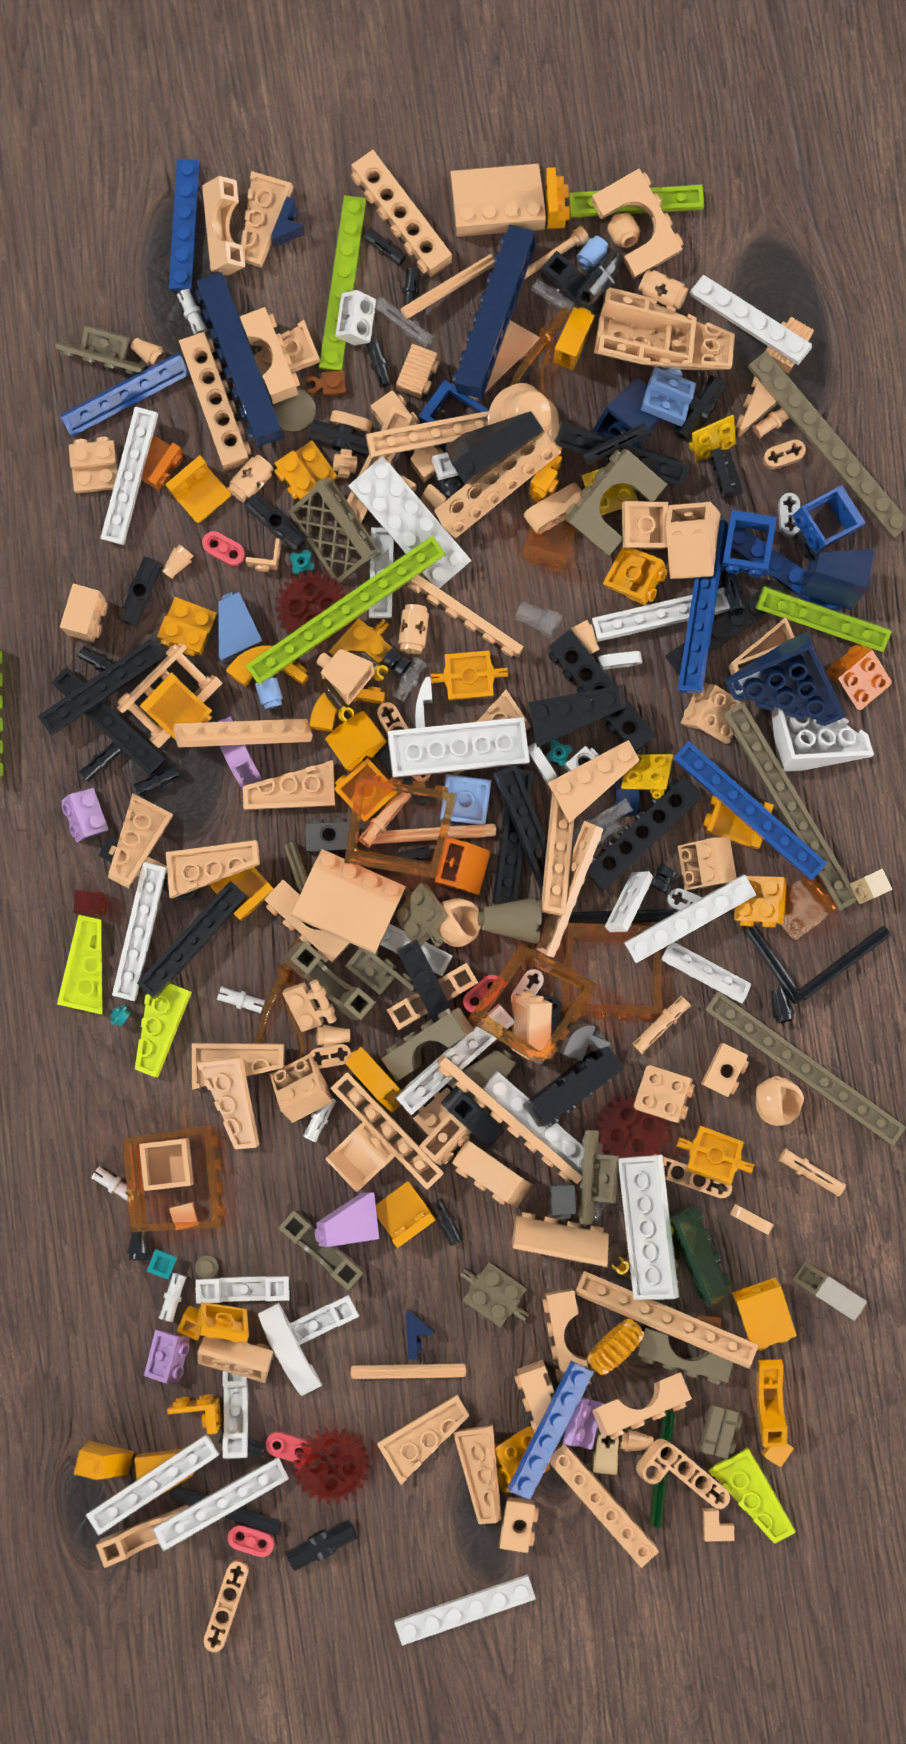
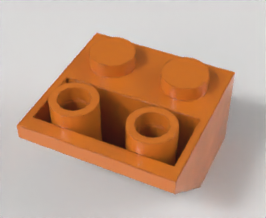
M447 837L435 884L479 895L491 851L471 843Z

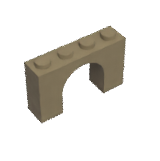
M624 448L612 453L608 465L596 473V480L591 486L588 485L583 489L580 494L581 498L576 504L573 503L567 509V516L564 518L565 521L608 556L623 540V537L612 529L600 514V500L604 492L615 484L627 483L646 500L653 502L667 485L629 450Z
M305 941L296 942L283 957L282 961L306 982L310 983L317 979L320 986L324 987L326 991L325 996L328 1001L349 1019L361 1020L375 1004V1001L360 988L348 985L330 971L320 961L323 956Z

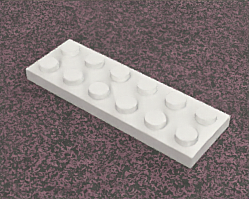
M383 456L348 486L405 554L431 536L436 539L446 553V556L423 571L422 574L437 588L442 587L471 561Z
M524 717L387 732L393 778L510 766L514 764L520 765L530 762Z
M662 1155L619 1158L618 1166L634 1300L678 1298Z

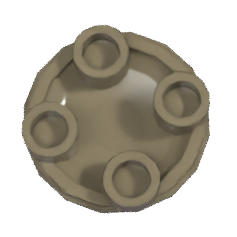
M297 388V396L275 404L272 403L281 430L300 431L313 423L315 403L306 391Z

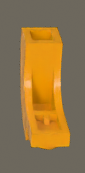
M258 646L243 652L230 664L226 672L246 688L253 680V676L245 665L273 646ZM291 663L281 670L302 686H305L309 680L306 674L307 670L298 663L296 665Z
M369 686L368 689L363 687L353 701L383 704L385 692H381V689ZM325 692L314 705L309 726L313 730L332 732L339 710L333 707L327 699Z
M782 1359L758 1360L756 1394L759 1429L763 1447L787 1446V1424L782 1395Z

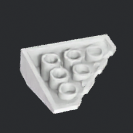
M775 707L771 711L776 754L784 772L803 771L869 758L874 755L868 734L862 730L858 733L847 725L849 720L846 718L827 726L816 724V719L806 716H804L803 720L786 715L785 710Z

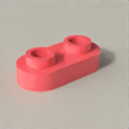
M215 531L208 532L203 537L202 545L209 555L229 566H238L244 561V549L237 542ZM213 541L218 542L216 548L210 546ZM232 552L238 553L237 558L232 559L230 558V554Z
M496 975L484 977L464 996L463 1004L465 1009L471 1013L481 1012L502 993V980ZM494 982L496 989L490 991L487 988L488 983ZM471 998H478L479 1004L472 1006L470 1003Z
M273 1432L266 1440V1450L270 1455L291 1462L304 1463L310 1458L312 1453L311 1444L306 1439L284 1432ZM279 1441L281 1448H274L273 1442ZM302 1448L304 1454L297 1455L295 1449Z
M244 1524L233 1526L228 1534V1542L232 1548L258 1557L268 1556L274 1547V1539L270 1533ZM242 1532L245 1538L240 1540L236 1537V1534ZM264 1539L267 1545L261 1547L258 1541Z

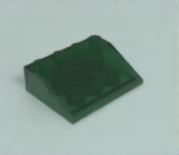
M690 1203L669 1212L670 1224L674 1229L673 1233L678 1241L679 1249L700 1300L710 1308L729 1293L727 1286L730 1285L726 1273H721L718 1264L721 1263L717 1251H712L709 1242H712V1238L708 1229H703L700 1221L704 1219L699 1207L694 1208V1205Z

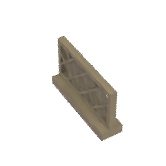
M320 479L314 485L315 488L288 512L299 529L308 537L307 541L336 585H340L368 560L375 558L381 552L333 479ZM318 492L323 498L322 507L314 506V496ZM302 507L308 508L307 520H302L297 513ZM313 509L322 511L321 523L312 522ZM327 512H331L335 516L334 526L326 524ZM312 525L320 527L319 539L314 538L311 534ZM325 528L334 529L333 542L324 540ZM339 530L346 533L347 544L338 543ZM324 544L332 545L331 557H327L324 554ZM338 546L346 548L345 560L337 559ZM352 549L357 550L362 557L358 562L351 561ZM336 562L345 564L344 574L341 576L336 572Z

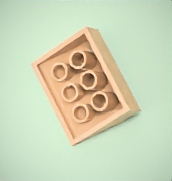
M539 164L450 171L456 237L507 233L509 225L530 230L545 229L546 217Z
M322 849L291 916L375 954L399 905L406 886Z
M522 1212L521 1216L516 1215L511 1241L514 1249L607 1267L609 1234L604 1232V1228L590 1225V1229L581 1228L580 1223L568 1221L567 1225L558 1223L559 1219L545 1216L544 1220L535 1219L536 1214Z

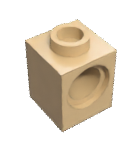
M883 869L850 883L859 904L892 890Z

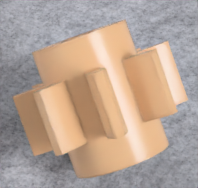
M341 449L340 454H334L333 471H338V477L349 478L350 473L356 472L357 456L351 455L352 450Z

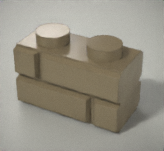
M710 1402L699 1450L703 1453L728 1459L729 1453L733 1454L736 1447V1440L733 1437L735 1430L739 1431L741 1427L742 1417L739 1416L740 1412L737 1409Z

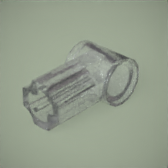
M522 601L514 620L535 628L538 633L546 637L554 638L563 616L555 611L543 610Z

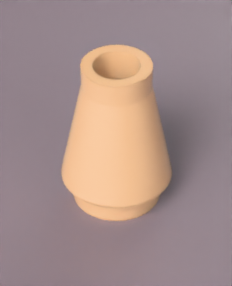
M136 338L131 344V350L136 352L150 367L163 361L165 358V352L160 346Z
M179 544L177 548H173L162 571L173 579L177 573L192 562L191 558L194 555Z
M588 620L571 628L574 635L590 654L600 649L593 626L589 624Z
M323 1024L322 1027H317L316 1030L317 1045L327 1047L349 1043L350 1029Z
M628 1428L623 1430L624 1434L618 1436V1449H623L624 1452L648 1450L653 1444V1436Z

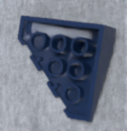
M808 632L785 641L725 679L734 700L743 702L744 698L756 702L757 707L771 711L774 710V707L785 710L786 715L803 720L804 716L816 719V724L827 726L846 717Z

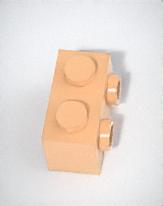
M449 1113L419 1145V1148L436 1164L441 1166L443 1163L447 1164L453 1158V1152L458 1146L462 1147L470 1139L471 1131Z

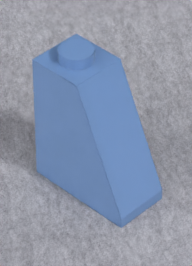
M230 592L224 595L222 600L218 602L219 657L223 664L237 658L240 654L251 648L264 645L240 593Z

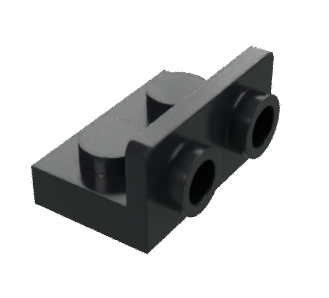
M720 448L711 450L709 462L721 500L742 494L743 489L731 452L726 451L722 453Z

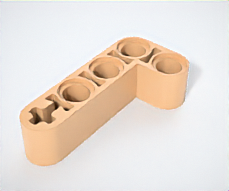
M658 1439L653 1442L637 1464V1474L650 1484L658 1483L669 1470L717 1509L725 1508L730 1501L729 1492L665 1439ZM664 1447H668V1453L661 1457V1450ZM685 1461V1468L682 1471H678L679 1464ZM653 1466V1473L646 1476L647 1468ZM702 1476V1477H703L702 1483H701L700 1485L696 1486V1485H695L696 1479H697L698 1477ZM711 1489L718 1494L717 1498L709 1493Z

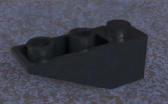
M556 251L542 267L541 277L577 307L588 309L591 314L596 315L602 308L604 297L600 295L589 306L581 303L577 298V290L586 280V277L573 263Z
M457 1086L441 1102L458 1121L488 1148L505 1132Z

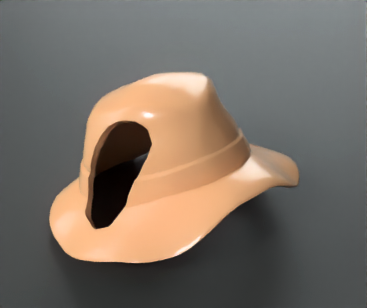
M518 383L503 389L495 397L488 413V425L532 411L541 426L555 440L559 429V415L555 405L542 393L538 392L534 386Z

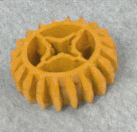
M631 1318L623 1320L597 1343L588 1355V1362L600 1375L607 1374L635 1350L642 1341L644 1332Z

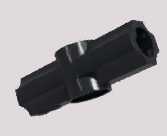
M613 250L608 252L600 263L587 272V279L577 290V298L581 303L588 306L593 304L601 293L614 284V277L623 267L624 258L620 253Z
M711 375L699 394L693 397L683 426L677 425L673 431L678 438L690 442L692 433L697 431L702 423L706 422L715 408V403L727 387L723 380Z
M313 421L309 440L329 445L339 452L341 449H347L360 455L369 456L366 434L357 432L354 428L343 424L335 426L326 422Z
M259 493L252 495L244 506L246 510L268 528L270 533L276 535L294 552L299 550L308 539L281 511L274 508ZM274 518L282 520V523L277 527L270 525Z
M143 557L136 577L129 585L128 596L118 617L120 621L131 626H138L146 604L152 597V590L163 566L162 563L149 557ZM139 587L146 588V592L142 596L135 595V591Z
M348 1519L328 1530L323 1529L314 1533L307 1541L287 1550L286 1556L290 1566L296 1571L315 1560L321 1561L334 1554L337 1549L358 1539L353 1524Z

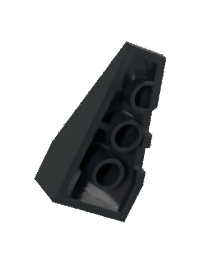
M529 411L464 433L445 448L452 466L462 481L472 485L542 433L544 429L533 412Z

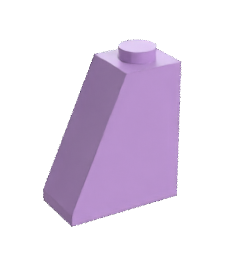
M230 716L218 722H233ZM245 745L220 746L242 790L243 786L262 780Z
M374 1192L360 1193L318 1221L317 1228L315 1229V1238L319 1242V1246L330 1247L379 1239Z

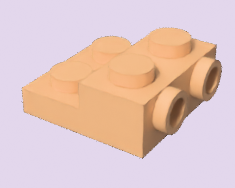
M99 437L96 439V442L90 443L86 439L74 440V444L69 445L74 492L84 493L113 490L118 473L117 448L114 440L110 441L109 437Z
M622 502L623 548L651 550L668 548L666 534L668 502Z

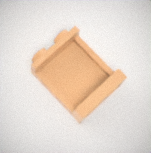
M364 1120L326 1157V1161L358 1192L398 1153L367 1120Z

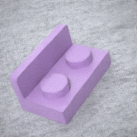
M155 1330L144 1376L164 1383H179L184 1372L183 1366L189 1351L190 1337L178 1336L163 1330Z
M581 1397L566 1427L563 1444L593 1449L599 1427L592 1409L604 1404Z

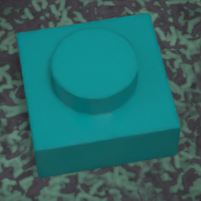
M155 1249L147 1272L169 1280L178 1257Z

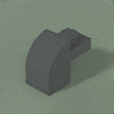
M574 1021L567 1024L560 1031L553 1050L582 1061L589 1044L603 1048L610 1046V1042L603 1040L604 1035L594 1031L595 1026L582 1021Z

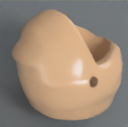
M460 898L443 901L441 906L448 915L438 930L443 941L450 946L461 947L476 939L481 929V926H478L479 909L468 900Z
M774 1076L757 1086L756 1107L760 1117L766 1123L774 1126L788 1125L799 1116L804 1096L803 1092L794 1082L787 1078Z

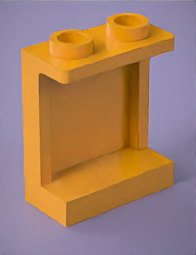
M172 672L140 705L175 740L176 737L173 730L175 724L207 723L212 718L209 715L212 710L179 681Z
M713 795L710 804L714 805L711 814L707 813L703 826H706L705 833L717 837H730L731 842L754 850L759 849L762 838ZM759 802L765 809L772 813L774 807L773 804L767 802Z
M255 867L209 884L213 891L218 894L231 881L248 896L245 902L234 912L240 921H243L265 901L264 899L274 890Z
M776 1278L732 1292L747 1335L746 1339L757 1344V1350H764L769 1345L778 1342H787L792 1337L797 1336L781 1285Z

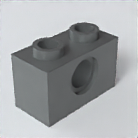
M347 818L333 819V823H324L323 819L310 820L311 824H305L307 853H320L322 849L328 852H348L353 849L352 823L347 822ZM325 831H335V838L332 841L324 840L323 834Z
M573 1183L549 1184L551 1214L556 1215L557 1219L571 1218V1214H576L575 1185Z

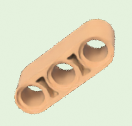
M577 483L566 486L530 507L524 513V518L536 534L549 530L564 521V518L567 516V509L573 503L576 504L581 498V488Z

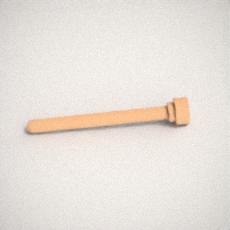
M579 226L572 231L573 234L570 235L568 240L532 263L527 269L525 279L540 270L556 251L562 255L574 246L585 245L589 241V236L585 229Z

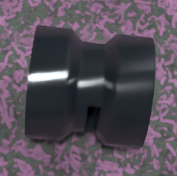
M393 646L382 660L381 665L392 669L393 674L400 678L410 666L412 659L401 655L400 650Z
M660 863L657 868V874L650 885L668 895L672 889V883L677 881L680 874Z

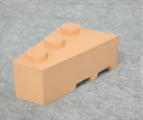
M785 617L781 620L780 623L731 662L728 667L730 674L733 675L785 641L794 638L787 618Z
M469 1140L465 1142L452 1161V1164L457 1166L455 1170L466 1179L468 1176H471L476 1180L474 1182L475 1186L484 1192L486 1189L494 1193L492 1198L502 1205L507 1202L518 1208L533 1184L517 1175L513 1170L503 1165Z
M543 1360L518 1368V1375L514 1376L518 1389H523L526 1398L522 1400L526 1412L531 1411L534 1420L530 1421L534 1434L555 1394Z

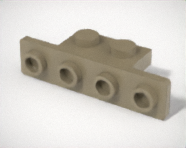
M84 326L81 346L64 341L55 344V348L61 350V353L64 355L74 356L76 354L82 356V359L88 362H95L97 360L104 362L103 365L109 368L116 369L117 366L125 368V372L136 375L146 369V365L126 360L130 337L93 326Z
M357 946L359 948L358 951L345 965L380 996L395 978L413 992L416 989L412 986L413 982L405 973L400 976L394 971L397 967L387 958L384 962L378 958V951L374 954Z
M586 1130L582 1140L584 1158L581 1161L583 1177L579 1187L581 1205L578 1209L580 1224L583 1225L593 1224L595 1201L616 1203L619 1156L598 1154L599 1131Z

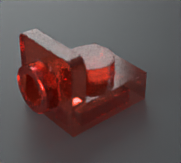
M76 890L73 913L102 916V911H106L107 898H104V893Z

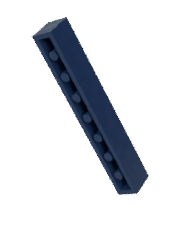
M509 225L507 233L502 235L500 253L497 252L495 255L494 270L488 275L486 292L483 291L481 295L480 310L476 311L473 330L469 331L467 335L468 345L466 350H463L460 355L461 365L459 370H456L453 375V384H455L458 394L480 399L484 397L537 244L534 230Z
M223 273L196 280L198 289L195 290L199 303L203 302L205 309L202 310L206 323H211L212 328L209 331L213 342L217 341L220 348H217V353L220 361H225L227 368H224V372L228 382H233L234 387L231 390L235 401L239 400L242 407L239 408L242 420H247L249 427L246 428L250 441L254 440L256 446L260 447L283 439L279 422Z

